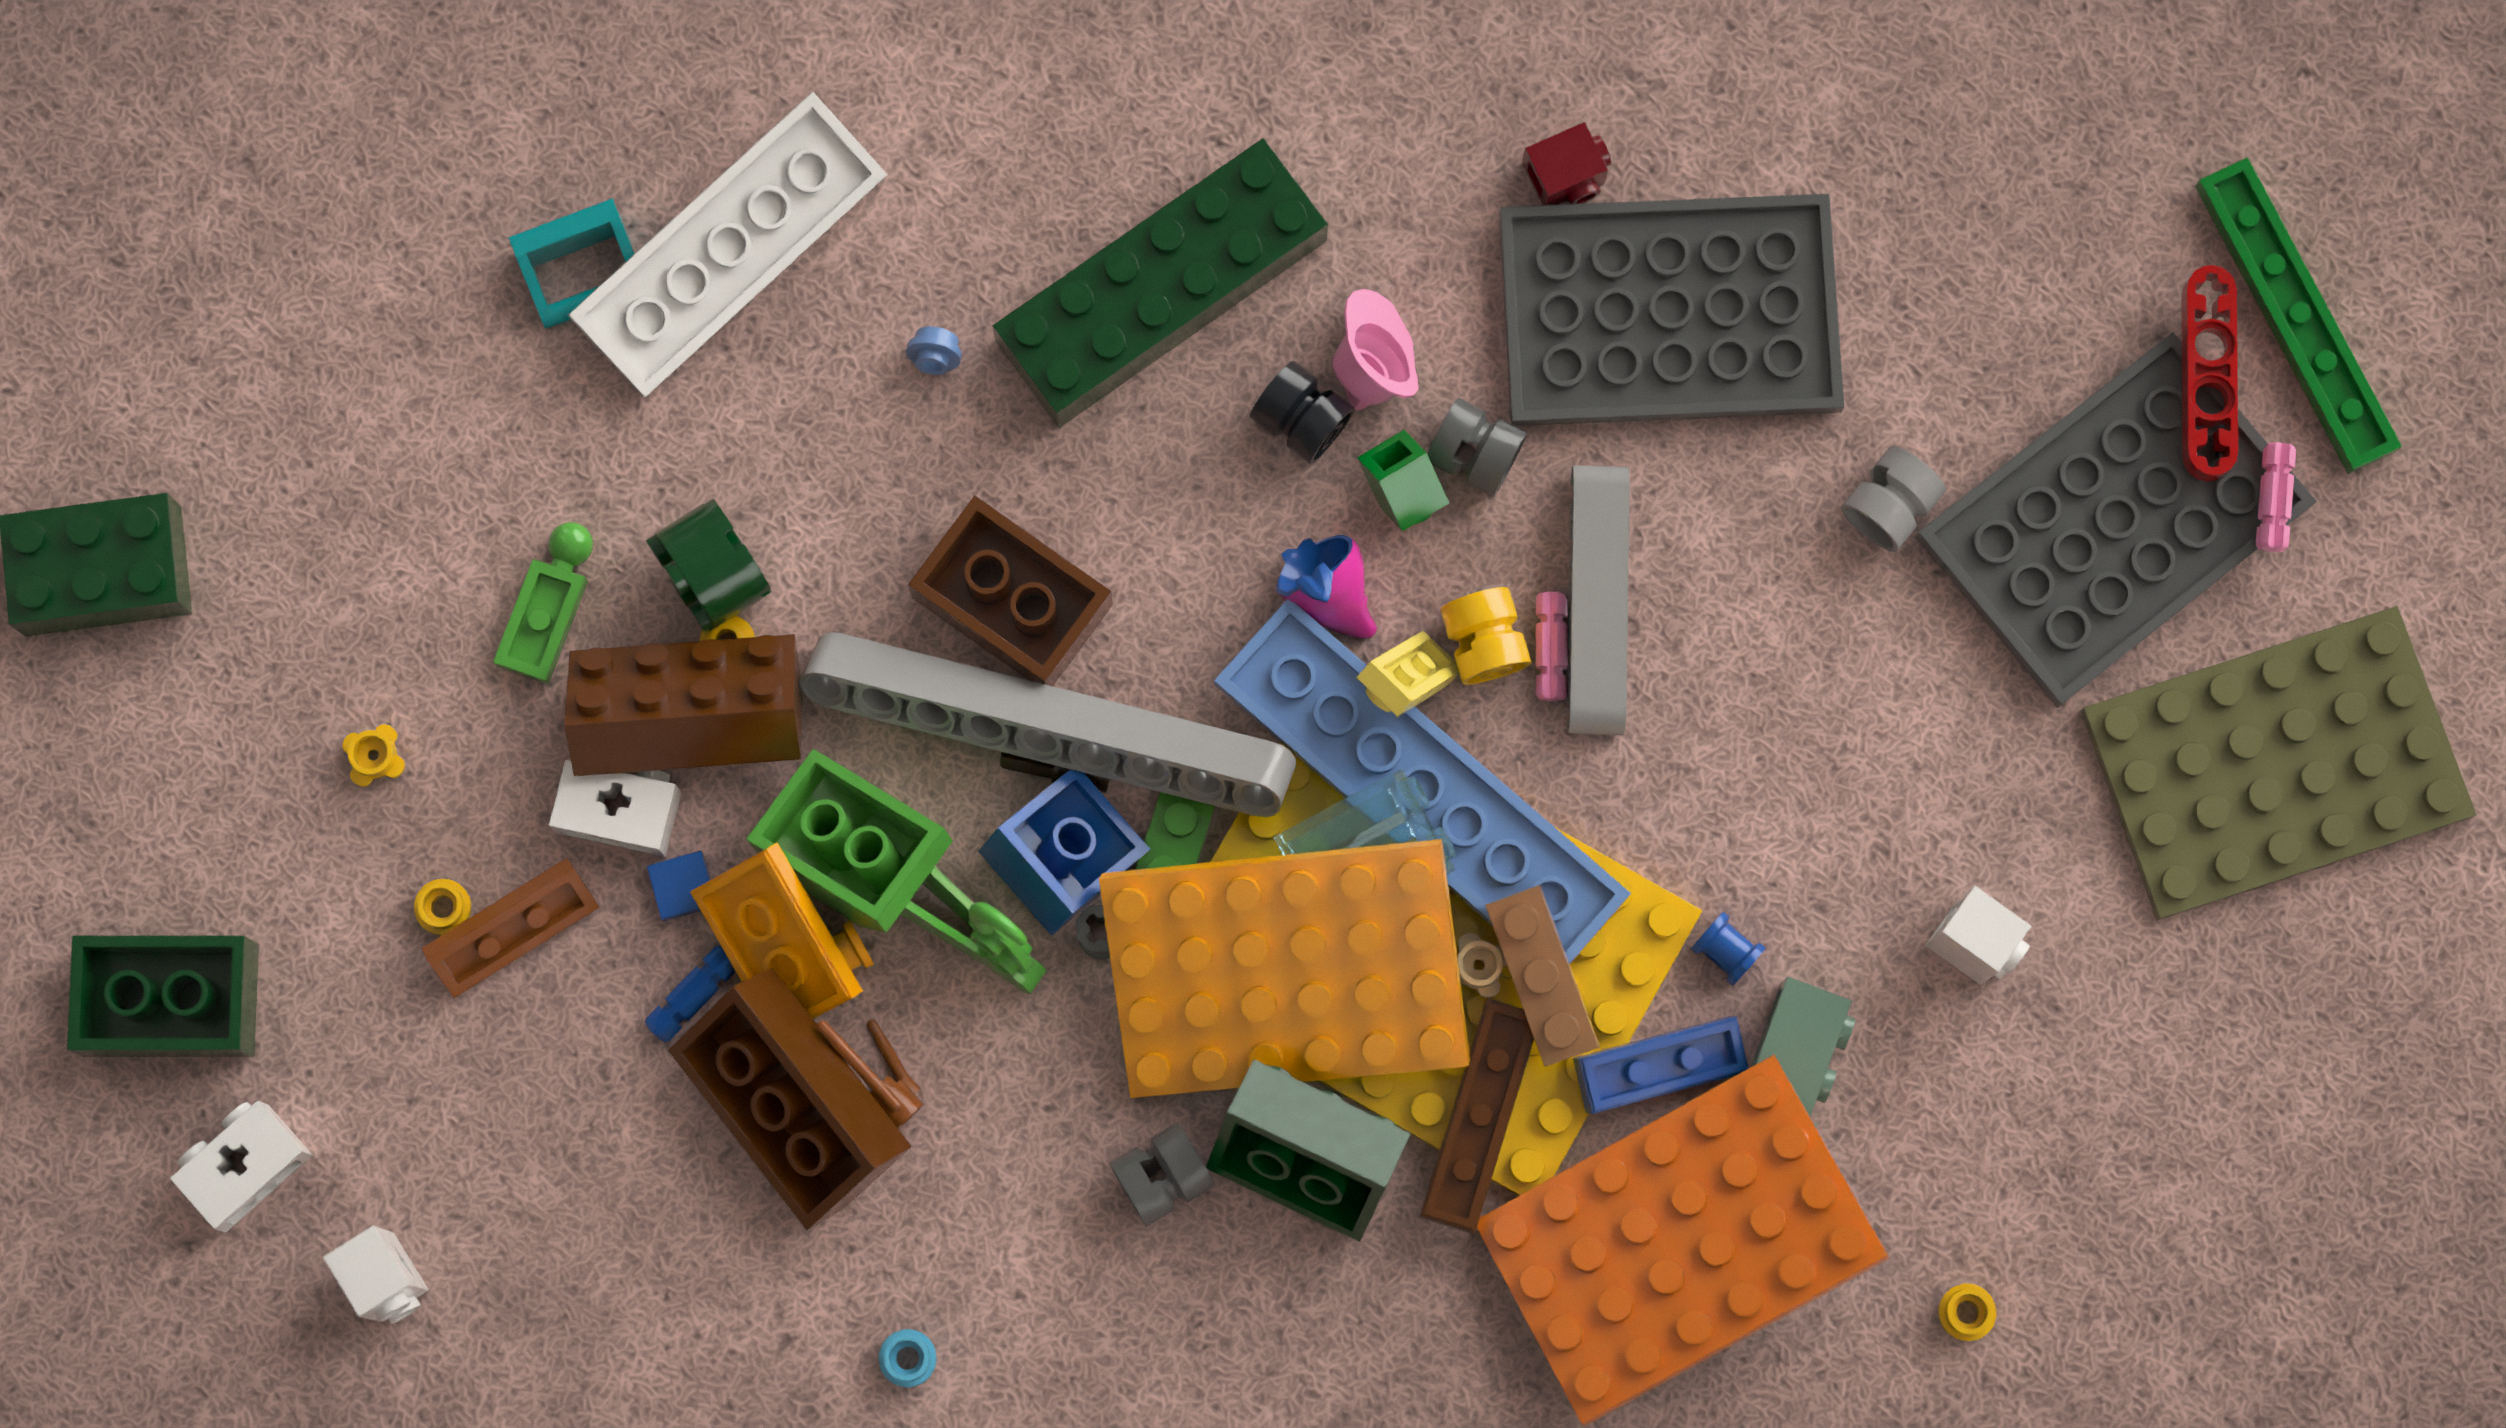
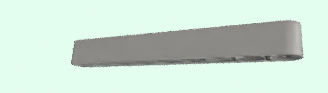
M825 633L818 639L799 682L800 690L805 697L823 707L1253 816L1269 817L1279 812L1296 767V760L1291 751L1283 745L1272 741L842 633Z

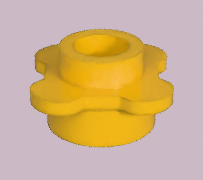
M382 724L376 730H366L359 734L350 733L345 737L342 748L348 754L349 762L353 767L350 772V778L356 785L366 787L371 784L373 779L384 776L397 778L404 772L405 761L398 756L395 746L398 734L390 725ZM374 750L378 751L379 757L374 761L370 760L369 753Z

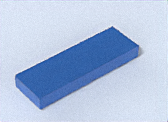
M1737 1016L1716 1019L1573 1058L1587 1114L1599 1113L1728 1078L1749 1069Z

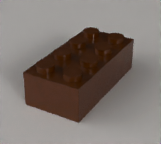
M795 634L762 635L722 640L706 639L695 642L668 644L651 643L641 646L614 648L597 647L587 650L570 651L564 728L574 776L801 760L802 692L799 686L801 673Z
M773 967L733 986L668 1049V1052L807 1231L844 1209L912 1147L843 1057L818 1030L815 1021Z

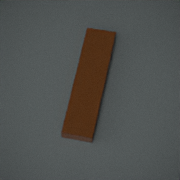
M1487 998L1469 1053V1067H1465L1419 1218L1473 1235L1476 1232L1534 1041V1036L1522 1008Z

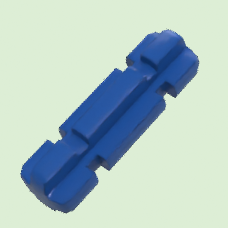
M720 945L715 946L702 959L705 964L700 969L696 966L665 998L668 1003L663 1008L658 1005L645 1019L646 1027L659 1040L663 1042L670 1041L681 1030L682 1027L679 1024L684 1018L689 1021L720 989L717 984L722 979L727 982L736 972Z

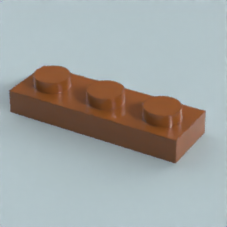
M565 858L421 949L426 960L453 998L600 907L569 859Z

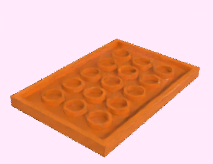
M1775 1055L1770 1056L1480 1217L1477 1225V1230L1583 1426L1594 1422L1890 1259Z

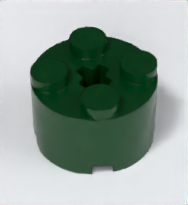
M714 499L701 504L645 540L662 568L666 570L671 578L669 580L686 607L690 609L705 634L740 614L772 592L745 544H742L733 530L734 527Z

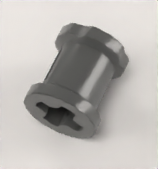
M1090 905L1080 913L1076 920L1079 945L1087 955L1094 959H1110L1108 942L1100 938L1095 943L1090 942L1093 936L1089 927L1090 923L1097 921L1101 925L1105 924L1103 906Z

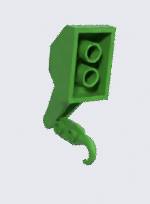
M812 749L746 838L757 853L778 842L805 891L858 926L887 933L898 916L902 915L989 967L1029 995L1047 972L1038 961L1029 955L1033 948L1027 943L1024 933L1010 919L985 902L973 903L935 867L953 842L942 826L815 749ZM921 885H924L974 929L970 939L910 901Z

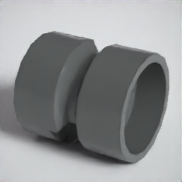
M1458 397L1441 424L1427 455L1433 466L1450 475L1463 471L1466 473V480L1469 485L1495 497L1522 448L1527 432L1501 419L1492 424L1487 422L1486 411ZM1465 442L1476 443L1478 447L1476 450H1474L1473 447L1466 444Z
M1178 1122L1152 1137L1150 1149L1147 1151L1135 1147L1109 1163L1146 1227L1173 1212L1174 1200L1180 1198L1189 1202L1215 1187L1205 1165ZM1162 1170L1166 1178L1151 1183L1149 1178L1155 1175L1157 1171Z

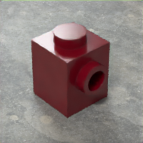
M1583 122L1526 147L1522 164L1542 205H1559L1566 201H1569L1570 204H1584L1601 193L1599 187L1605 183L1608 173L1607 166L1611 165V157L1600 135L1592 137L1586 123Z

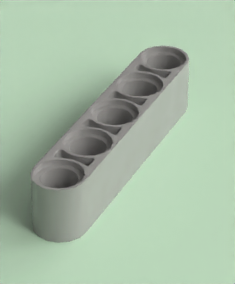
M1573 465L1570 486H1573V503H1570L1569 540H1573L1572 557H1569V594H1572L1571 612H1568V649H1571L1570 666L1567 668V704H1570V719L1567 721V733L1624 735L1627 710L1629 468Z

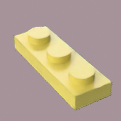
M1422 631L1370 661L1356 678L1367 687L1365 689L1366 694L1377 707L1386 712L1392 711L1399 717L1448 686L1457 677L1459 672L1455 660L1428 634Z

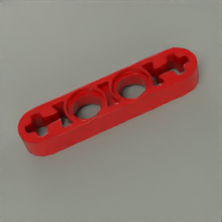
M2208 265L2202 266L2193 272L2183 286L2181 295L2182 458L2189 474L2198 480L2206 482L2216 481L2225 476L2234 466L2238 457L2237 287L2230 272L2220 266ZM2206 280L2211 281L2212 289L2221 291L2222 295L2212 305V319L2196 322L2195 318L2201 319L2207 312L2206 296L2197 294L2196 290H2199ZM2223 317L2224 321L2217 320V318ZM2208 332L2217 335L2224 345L2223 356L2216 360H2208L2200 356L2195 348V339L2199 334ZM2205 386L2216 388L2224 397V409L2217 414L2203 412L2196 404V391ZM2223 424L2225 429L2218 428L2213 434V449L2216 452L2223 453L2224 457L2220 458L2214 464V467L2208 466L2207 458L2198 456L2197 451H2200L2207 443L2208 428ZM2195 425L2201 426V427H2206V428H2202V429H2200V430H2197V429L2195 428Z

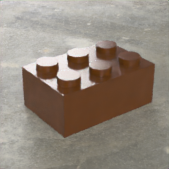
M975 495L908 584L912 598L1027 680L1049 686L1055 685L1113 606L1111 590Z

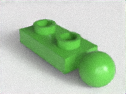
M575 522L560 524L550 534L548 548L553 557L551 565L535 559L532 560L493 660V663L499 668L548 685L588 584L586 577L572 571L574 566L584 563L590 557L593 550V539L590 532L584 526Z

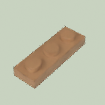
M1541 885L1486 904L1487 912L1544 1066L1546 1067L1599 1048V1042Z

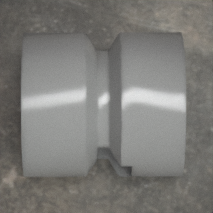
M1890 446L1869 472L1872 482H1860L1841 506V511L1850 524L1879 547L1891 552H1897L1917 527L1914 516H1926L1945 493L1946 488L1939 476L1918 457L1897 446Z

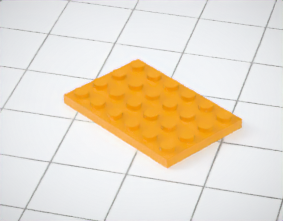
M1442 839L1101 874L1099 885L1130 1098L1240 1088L1254 1059L1267 1066L1280 1067L1301 1082L1469 1067L1470 1054Z

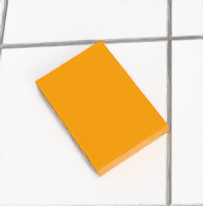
M778 842L690 891L742 982L773 967L812 1019L863 992Z

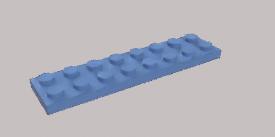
M1287 599L1214 680V685L1397 844L1442 839L1448 888L1492 927L1486 904L1541 885L1570 964L1631 893L1416 707L1411 708L1399 717L1392 711L1386 712L1377 707L1368 698L1365 691L1367 687L1356 678L1367 665L1296 603Z

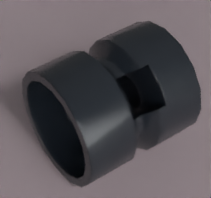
M1291 361L1266 387L1252 408L1250 418L1273 436L1282 433L1287 435V447L1308 464L1312 465L1321 458L1344 430L1355 408L1331 389L1322 393L1318 391V379L1297 362Z

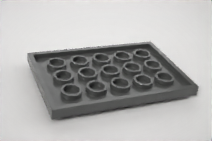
M1830 194L1500 207L1499 222L1511 425L1530 426L1841 413L1844 409Z
M2172 332L1926 525L1915 537L2058 708L2258 549L2256 546L2257 527H2260V524H2262V521L2258 519L2261 476L2266 472L2262 468L2263 449L2268 443L2238 409V457L2231 470L2220 479L2210 482L2198 480L2189 474L2182 458V342ZM2205 386L2196 391V404L2203 412L2217 414L2224 409V397L2216 388ZM2223 424L2208 428L2207 443L2200 451H2197L2198 456L2207 458L2208 466L2214 467V464L2224 457L2223 453L2216 452L2213 449V434L2218 428L2225 429ZM2195 425V428H2196L2197 430H2200V429H2202V428H2206V427H2201V426ZM2295 475L2291 519H2288L2286 525H2289L2317 502Z

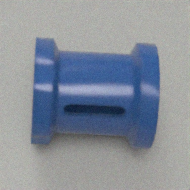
M1723 911L1690 950L1696 955L1700 953L1706 955L1728 975L1726 981L1734 986L1766 948L1761 943L1753 945L1728 923L1730 916Z

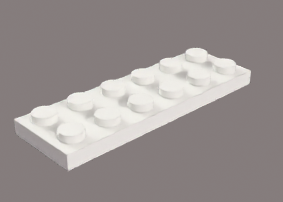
M812 92L567 316L642 397H646L887 176V173L817 95Z

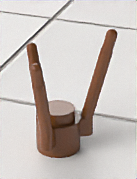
M869 1020L867 1028L895 1076L897 1083L890 1075L881 1081L826 1021L818 1023V1030L872 1089L870 1091L871 1095L898 1129L924 1106L923 1102L915 1095L921 1088L907 1074L876 1020Z

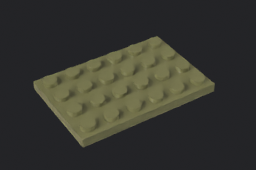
M2398 606L2095 703L2080 710L2157 921L2467 820L2477 815Z

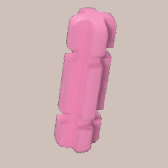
M2280 442L2268 443L2263 449L2262 468L2266 472L2261 476L2258 519L2262 521V524H2260V527H2257L2256 546L2262 551L2283 552L2289 545L2290 527L2286 525V522H2288V519H2291L2294 475L2290 474V471H2292V468H2295L2296 449L2291 444Z
M1561 592L1539 593L1536 597V616L1540 618V622L1536 623V668L1540 670V675H1536V695L1539 700L1556 702L1565 700L1567 697L1566 675H1563V671L1567 670V626L1563 622V619L1567 618V598Z

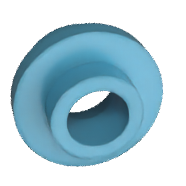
M911 1329L899 1330L891 1334L884 1341L879 1352V1365L883 1375L891 1383L901 1387H915L924 1383L934 1372L937 1362L936 1350L931 1340L923 1333ZM906 1347L914 1348L919 1355L918 1364L910 1370L902 1369L897 1362L898 1353Z

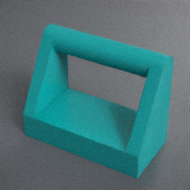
M613 198L508 237L545 329L571 320L567 315L599 286L548 304L534 267L613 237L617 239L625 262L635 254Z

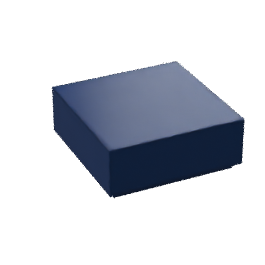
M701 850L647 866L658 910L663 922L701 911L690 891L710 880L704 854Z

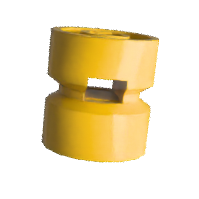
M1497 587L1471 593L1448 602L1440 608L1448 639L1459 643V648L1454 652L1453 656L1463 685H1475L1508 676L1531 665L1532 662L1523 633L1514 631L1512 628L1518 616L1509 588Z

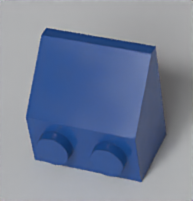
M1070 769L1000 825L978 852L1048 933L1053 936L1101 895L1099 878L1102 873L1128 871L1150 848L1083 772Z

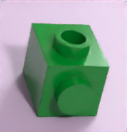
M1405 430L1400 431L1357 457L1378 504L1401 531L1426 521L1434 512L1449 504L1427 453Z

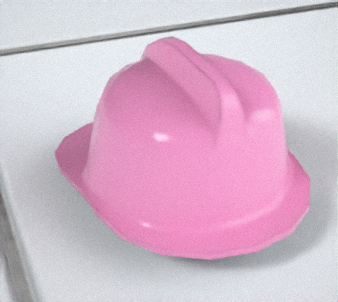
M1367 289L1354 291L1348 297L1345 304L1346 335L1332 358L1333 371L1346 390L1349 404L1359 411L1369 405L1386 403L1395 396L1401 398L1413 397L1418 390L1413 342L1397 310L1389 300L1377 292Z

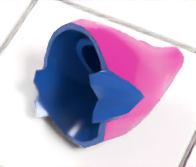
M1337 535L1313 542L1312 538L1304 539L1297 548L1287 549L1281 554L1285 565L1277 580L1276 593L1284 601L1289 599L1291 602L1296 603L1324 628L1358 638H1371L1375 635L1377 626L1370 615L1367 606L1368 598L1365 595L1364 561L1360 548L1353 539L1348 536Z

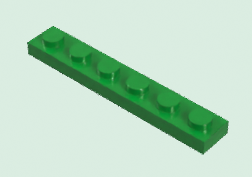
M2244 158L2199 179L2195 185L2196 190L2347 474H2351L2397 452L2402 445L2249 158Z

